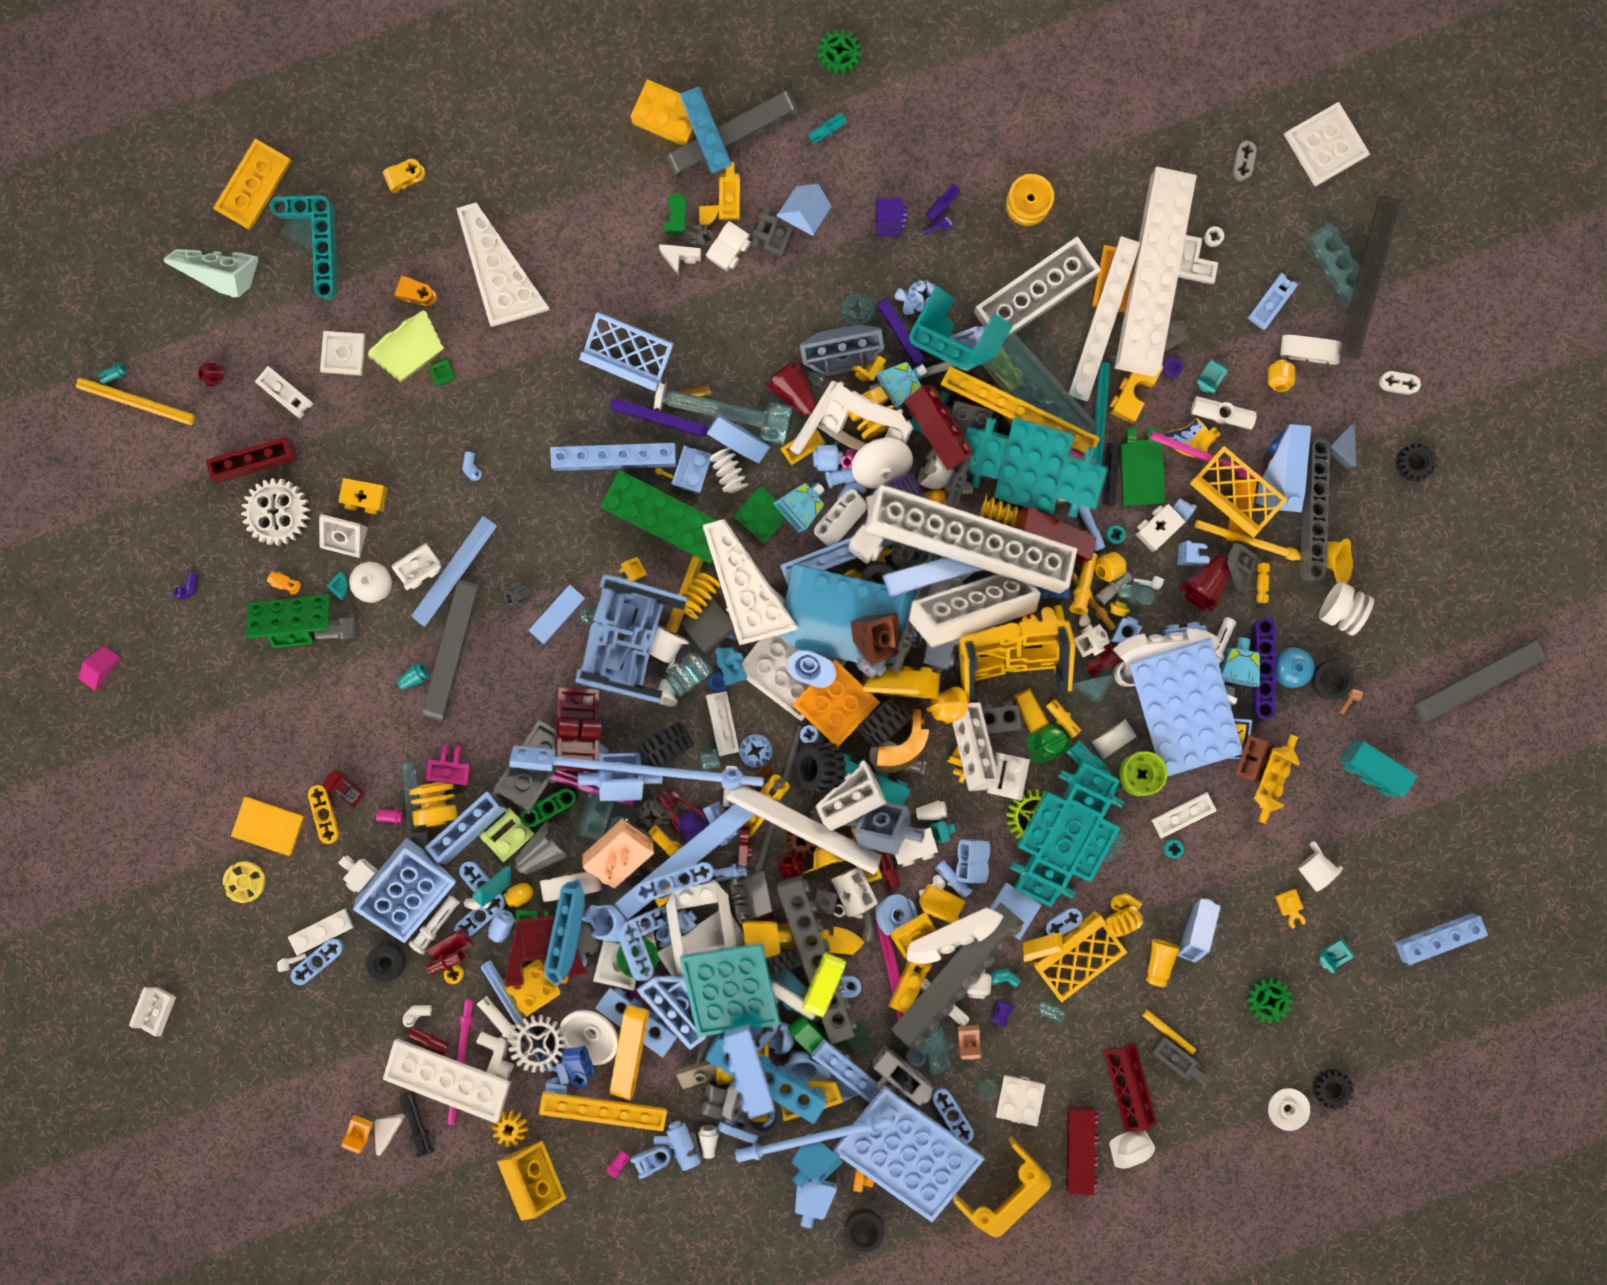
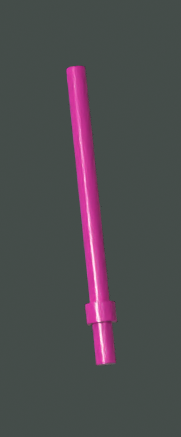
M1152 431L1150 434V439L1204 461L1210 462L1214 457L1212 454ZM1218 458L1219 467L1231 466V462ZM1234 468V473H1237V476L1244 479L1247 478V471L1244 468ZM1250 474V479H1256Z
M465 999L463 1015L460 1016L459 1023L461 1030L456 1061L463 1064L469 1027L472 1026L473 1016H471L472 999ZM449 1106L447 1124L455 1125L458 1108Z

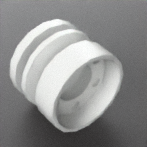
M1340 581L1326 597L1319 612V619L1331 626L1339 622V630H1345L1347 634L1353 636L1368 619L1374 599L1369 595L1365 596L1361 591L1354 595L1355 589Z

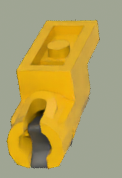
M776 774L769 779L759 793L779 802L789 789V783ZM755 815L742 826H750L749 836L751 837L765 819Z

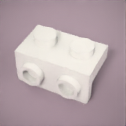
M425 543L391 566L404 583L405 589L408 590L421 585L422 580L428 576L431 578L438 574L441 563L428 544Z
M144 987L129 1026L132 1028H142L154 1036H161L176 997L158 987Z

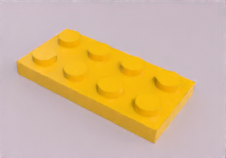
M254 139L213 209L251 231L291 165L292 160L259 140Z

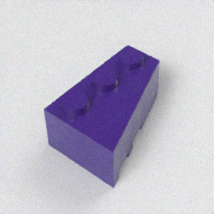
M875 197L876 237L900 236L901 230H905L907 219V206H903V199L901 197Z

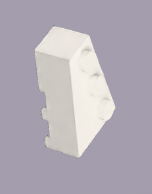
M865 760L859 764L860 767L845 777L846 780L837 789L834 788L816 805L823 824L830 831L886 804L872 768Z

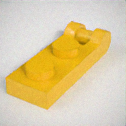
M907 961L888 1005L889 1007L903 1014L907 1012L915 1002L926 974L932 967V962L914 963ZM915 966L920 967L917 973L913 971Z

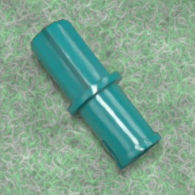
M838 113L827 122L823 121L821 126L807 135L811 138L812 143L816 145V143L828 135L832 136V132L846 124L847 120L842 113Z

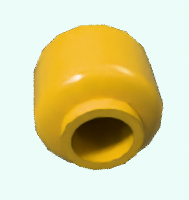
M1281 359L1269 366L1268 385L1275 391H1288L1295 384V366Z
M1116 552L1100 557L1095 567L1097 576L1106 582L1122 577L1126 572V560Z

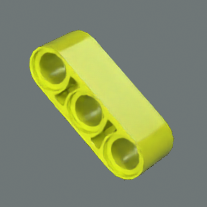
M828 953L823 955L803 1001V1010L823 1017L846 964L845 960Z

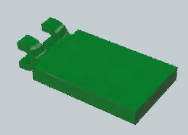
M1157 427L1146 429V440H1136V428L1125 430L1126 444L1120 445L1123 506L1165 504L1162 443L1149 438L1152 431L1157 432Z

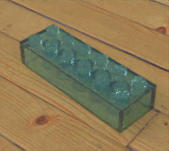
M1015 333L1003 343L995 358L981 364L1006 393L1089 433L1098 426Z

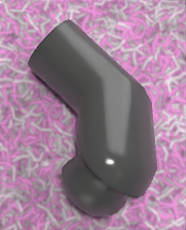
M866 911L863 913L864 925L861 938L865 943H872L876 938L873 912Z

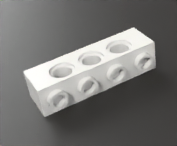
M968 703L967 712L964 717L952 723L968 790H986L1000 781L981 703Z

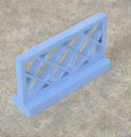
M597 312L584 351H582L579 360L656 391L660 380L662 382V376L674 343ZM599 320L607 321L610 330L601 333L598 326ZM621 327L626 329L629 334V338L620 341L616 329ZM612 332L617 343L607 346L603 335ZM640 335L645 337L649 344L639 349L635 337ZM598 337L604 349L599 351L591 348L592 341ZM631 340L636 351L626 354L622 343ZM660 343L667 346L666 353L658 357L654 345ZM617 345L623 355L618 359L612 357L609 350ZM650 348L655 359L645 362L641 351ZM637 353L642 364L638 366L631 365L628 357ZM656 361L660 368L658 375L651 373L647 365Z

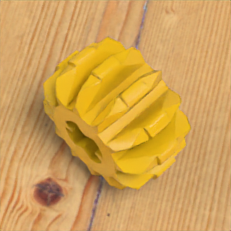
M1130 906L1109 915L1106 923L1112 935L1120 937L1136 931V929L1142 926L1143 920L1140 911L1138 912L1136 907Z
M510 1110L509 1114L502 1111L500 1120L497 1124L492 1125V1129L496 1130L493 1137H500L499 1144L506 1141V1147H509L512 1141L516 1146L519 1140H524V1133L528 1131V1127L522 1126L527 1120H519L522 1115L520 1112L515 1117L514 1110ZM508 1124L509 1127L511 1125L513 1126L514 1129L512 1132H510V1130H506Z

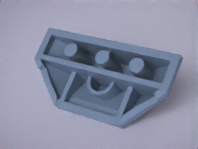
M853 325L817 332L800 343L803 365L824 376L851 372L853 366H860L866 369L877 355L884 350L882 330L877 327Z

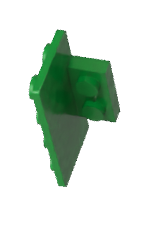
M324 594L249 603L245 627L246 639L267 637L272 648L314 644L312 632L328 630L330 595Z

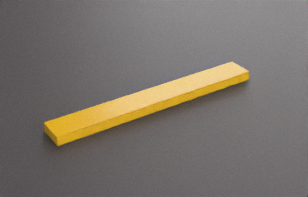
M949 366L941 383L942 386L1012 420L1018 417L1075 434L1072 449L1084 455L1086 447L1096 448L1100 440L1099 437L952 366Z

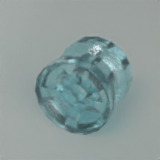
M712 749L709 753L700 752L704 772H708L712 768H721L716 749Z

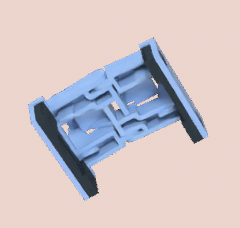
M603 575L600 587L603 588L602 595L593 619L596 622L591 625L584 664L581 670L578 669L575 682L660 703L663 691L643 686L650 654L646 651L652 645L663 606L684 610L687 597L622 578ZM637 608L638 611H637V614H636V617H635L633 626H631L632 621H633V617H634V613H635V609ZM618 633L625 634L623 641L617 640ZM623 661H624L623 669L620 670V667H621V665H622V663H623Z

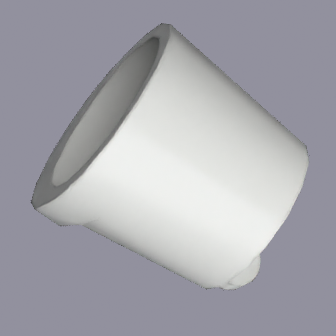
M657 625L652 645L647 652L669 663L666 672L671 673L678 651L683 644H689L690 641Z
M1313 841L1309 845L1315 853L1310 855L1298 869L1317 892L1332 882L1341 873L1343 867H1336L1323 855L1318 844Z

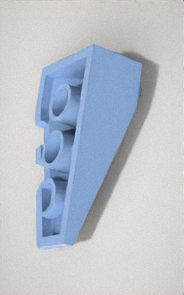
M1289 424L1273 459L1270 460L1264 476L1261 477L1287 499V502L1279 510L1302 512L1311 426ZM1258 482L1257 494L1263 493V484ZM1265 487L1266 493H1272L1267 487ZM1266 495L1267 507H1276L1282 501L1276 495ZM1256 496L1255 503L1264 505V496Z

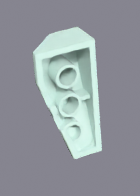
M176 249L164 258V262L222 294L240 297L251 287L258 257L239 252H233L232 257L221 256L220 251L202 255L200 250Z

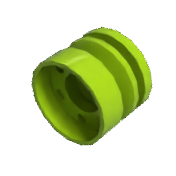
M1148 751L1128 756L1122 761L1118 769V779L1122 784V789L1128 794L1137 797L1152 795L1160 791L1165 785L1168 776L1167 767L1158 755ZM1137 770L1144 771L1143 778H1137Z

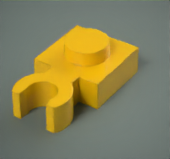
M1296 889L1275 896L1282 915H1289L1288 924L1291 928H1295L1294 919L1299 918L1301 924H1305V918L1298 912L1303 909Z

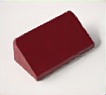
M462 927L432 944L426 951L437 960L443 954H450L458 949L464 951L473 946L474 943Z

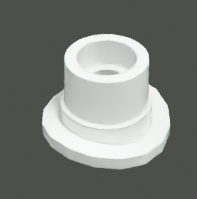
M666 679L661 680L657 688L663 691L659 704L669 707L677 705L678 701L675 698L677 684Z

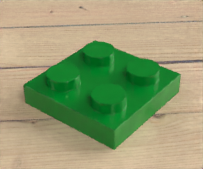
M761 486L733 516L763 544L768 541L786 520L773 504L777 500Z

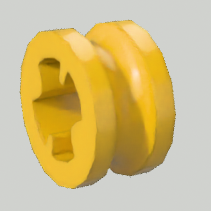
M457 964L452 969L455 972H459V975L456 976L458 979L454 980L453 977H449L451 970L444 971V979L450 984L458 983L464 976L462 967Z

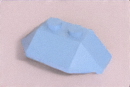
M684 976L653 977L637 989V992L689 1050L706 1039V1036H697Z

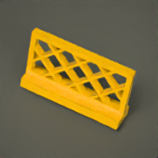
M1225 446L1221 448L1190 483L1253 538L1287 502V499ZM1225 452L1231 457V466L1219 467L1218 458ZM1234 460H1235L1240 466H1234ZM1216 462V467L1210 468ZM1234 468H1244L1247 471V480L1235 481ZM1219 469H1232V481L1220 482ZM1208 470H1217V482L1208 483L1202 476ZM1250 474L1256 479H1250ZM1248 482V494L1236 495L1235 483ZM1250 482H1261L1263 484V493L1251 494ZM1233 483V496L1222 495L1220 493V484ZM1217 484L1218 490H1216L1212 485ZM1265 487H1267L1272 493H1266ZM1266 495H1276L1282 501L1276 507L1267 508ZM1251 496H1264V508L1252 509ZM1249 497V509L1240 510L1236 507V498ZM1227 498H1233L1234 504ZM1264 510L1265 520L1258 525L1252 520V511ZM1267 510H1273V511L1267 516ZM1249 511L1250 518L1244 512Z
M1094 911L1081 921V924L1062 936L1063 952L1030 960V962L1062 1003L1125 955L1127 951L1109 931L1104 919ZM1101 927L1106 931L1105 940L1095 939V933ZM1081 942H1090L1088 952L1078 951ZM1094 942L1104 943L1103 954L1092 953ZM1108 944L1117 945L1120 949L1115 955H1106ZM1074 954L1072 965L1062 964L1064 955ZM1077 955L1088 956L1086 967L1076 966ZM1092 957L1102 958L1101 965L1098 968L1090 967ZM1050 966L1057 967L1055 978L1047 977L1044 971ZM1061 968L1071 969L1070 979L1059 978ZM1075 969L1085 970V977L1081 981L1074 980ZM1058 983H1069L1068 991L1060 995L1057 991Z

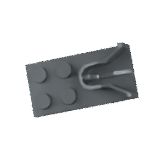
M538 720L521 747L550 749L556 752V730ZM509 764L494 787L493 793L495 795L500 793L525 808L526 813L530 814L534 804L554 775L556 765H553L552 771L510 767Z

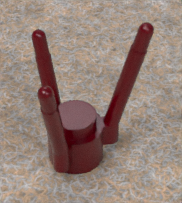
M666 789L656 800L661 802L669 811L670 822L679 836H682V832L676 822L679 823L680 819L673 810L678 804L677 799L696 813L707 818L702 810L681 797L677 791L671 793L669 789Z

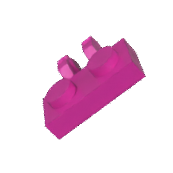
M443 745L440 761L428 760L426 780L468 785L471 764L459 763L462 748L456 746L453 762H447L449 746Z

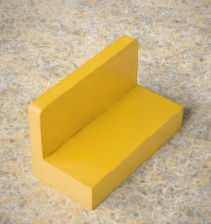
M931 884L927 885L919 899V903L925 913L951 924L959 920L958 915L966 903L961 897Z

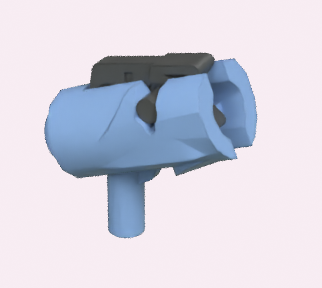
M680 1120L669 1124V1129L666 1131L668 1136H654V1145L667 1144L671 1149H674V1157L680 1164L682 1171L689 1170L701 1163L702 1155L696 1134L689 1132L684 1122L680 1123Z

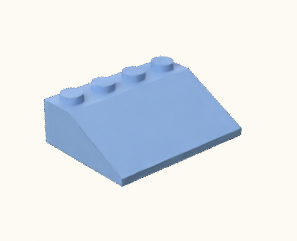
M405 838L355 898L353 910L405 943L452 888L456 880L424 849L408 838Z

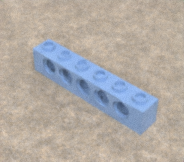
M675 443L550 447L551 468L554 471L677 467Z

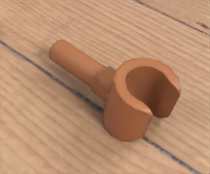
M1351 689L1347 695L1348 699L1339 713L1344 715L1353 700L1359 702L1363 692Z

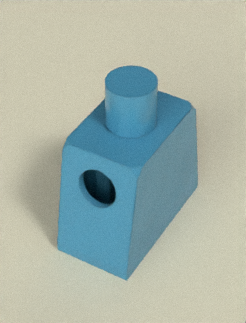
M821 1142L800 1146L792 1161V1164L799 1169V1172L792 1181L801 1189L809 1179L816 1185H819L843 1161Z

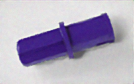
M955 184L951 185L941 198L937 197L935 204L925 213L933 222H936L939 216L946 209L950 208L949 204L961 192L959 187Z

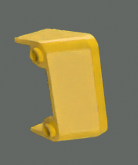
M1012 1136L1009 1138L1011 1146L1026 1161L1018 1171L1019 1178L1023 1183L994 1212L987 1207H979L973 1211L957 1193L953 1197L954 1203L978 1228L992 1237L1002 1236L1051 1187L1049 1175Z

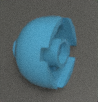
M1290 647L1282 649L1276 655V681L1287 688L1302 687L1313 677L1315 670L1313 658L1303 649Z

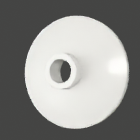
M1285 1088L1277 1091L1271 1097L1268 1104V1114L1271 1121L1278 1128L1293 1131L1301 1128L1307 1122L1310 1116V1105L1307 1098L1300 1091ZM1289 1104L1290 1110L1284 1111V1106Z

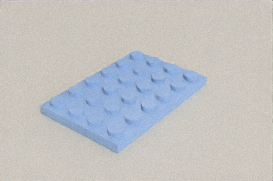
M1211 638L1129 662L1155 754L1165 763L1168 776L1243 753Z
M884 1086L853 1125L868 1122V1116L870 1115L874 1116L875 1120L892 1117L893 1124L877 1128L876 1135H873L868 1130L843 1136L833 1148V1152L933 1222L983 1162L984 1157L890 1088Z

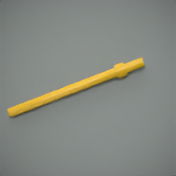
M1200 520L1195 522L1194 528L1283 555L1285 559L1291 561H1300L1298 549L1278 546Z

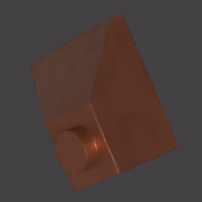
M898 613L868 615L850 621L852 641L869 664L874 665L897 655V646L900 640Z

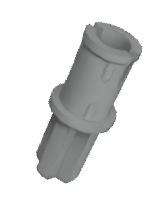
M1126 571L1122 577L1107 582L1108 585L1095 595L1097 601L1105 605L1115 594H1119L1120 590L1132 580L1131 574Z

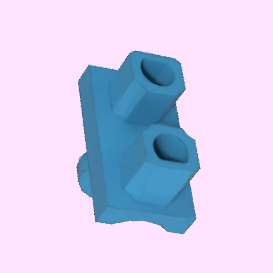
M735 646L725 649L716 648V663L723 671L725 685L745 681L747 675L742 665L743 656L741 653H737Z

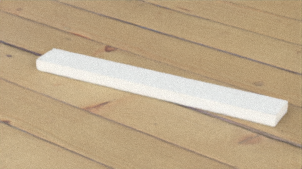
M743 784L737 789H729L726 796L727 800L872 874H875L882 855L868 848L858 846L857 842L835 831H830L820 823Z

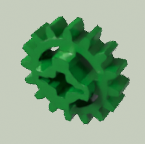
M834 29L833 35L827 32V39L821 38L820 43L822 45H818V52H821L818 54V60H822L821 66L827 65V72L829 73L833 69L835 75L838 74V71L845 75L846 69L852 72L853 65H859L857 59H861L862 54L859 52L861 51V45L857 44L858 37L852 39V32L846 35L845 29H842L841 33ZM838 49L842 50L841 54H837Z
M1267 977V982H1265L1264 979L1260 978L1259 985L1253 982L1254 989L1247 990L1251 994V997H1246V1000L1251 1002L1247 1008L1254 1010L1252 1016H1259L1258 1020L1261 1022L1266 1018V1022L1269 1024L1272 1023V1019L1279 1023V1017L1287 1018L1285 1011L1292 1010L1288 1007V1004L1293 1003V1000L1288 998L1292 995V992L1285 991L1288 986L1284 983L1281 984V981L1275 979L1273 982L1271 977ZM1269 987H1275L1279 992L1273 993ZM1269 996L1273 998L1272 1000H1270V1005L1266 1003L1267 1001H1269ZM1266 1008L1270 1014L1263 1013L1259 1009L1263 1010Z

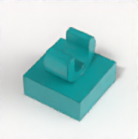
M945 821L929 823L935 843L950 841L949 834L956 832L954 824L946 825Z

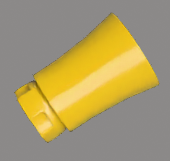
M1152 939L1151 956L1146 978L1148 983L1166 987L1181 947L1170 942Z

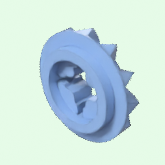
M919 280L912 284L908 291V299L916 310L922 312L935 288V284L929 283L928 280ZM924 290H926V295L929 296L925 301L923 295H920Z
M758 734L750 735L740 744V758L748 766L761 767L770 760L772 746L764 736ZM752 742L756 747L764 746L759 752L760 759L755 754L747 755L752 750Z

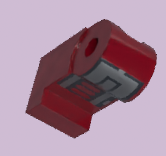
M339 770L332 771L322 784L324 788L332 791L353 807H356L366 794Z

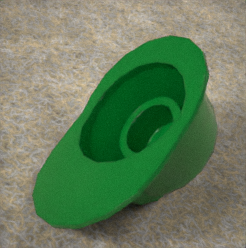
M1055 723L1049 724L1027 736L1026 743L1031 761L1038 764L1046 763L1061 756L1069 749L1071 740L1060 725Z

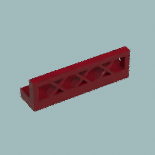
M1128 1043L1121 1048L1104 1050L1126 1132L1149 1130L1157 1124L1136 1044ZM1112 1054H1119L1120 1065L1113 1061ZM1119 1073L1126 1079L1127 1083L1125 1086L1119 1082ZM1125 1094L1131 1098V1106L1125 1102L1123 1097ZM1130 1114L1137 1118L1138 1125H1131Z

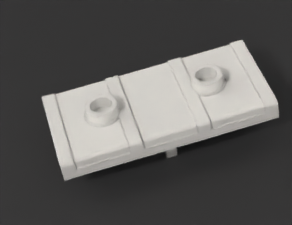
M719 910L682 935L684 951L725 944ZM731 914L736 946H741L745 943L744 931ZM671 943L659 951L658 956L671 976H682L677 974Z

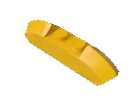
M789 923L778 924V931L791 929ZM834 927L833 934H830L829 930L826 929L821 932L823 940H828L831 949L828 953L853 955L865 943L855 933L844 928ZM792 930V942L781 943V949L797 948ZM808 936L806 941L808 943H815L817 938L815 936Z

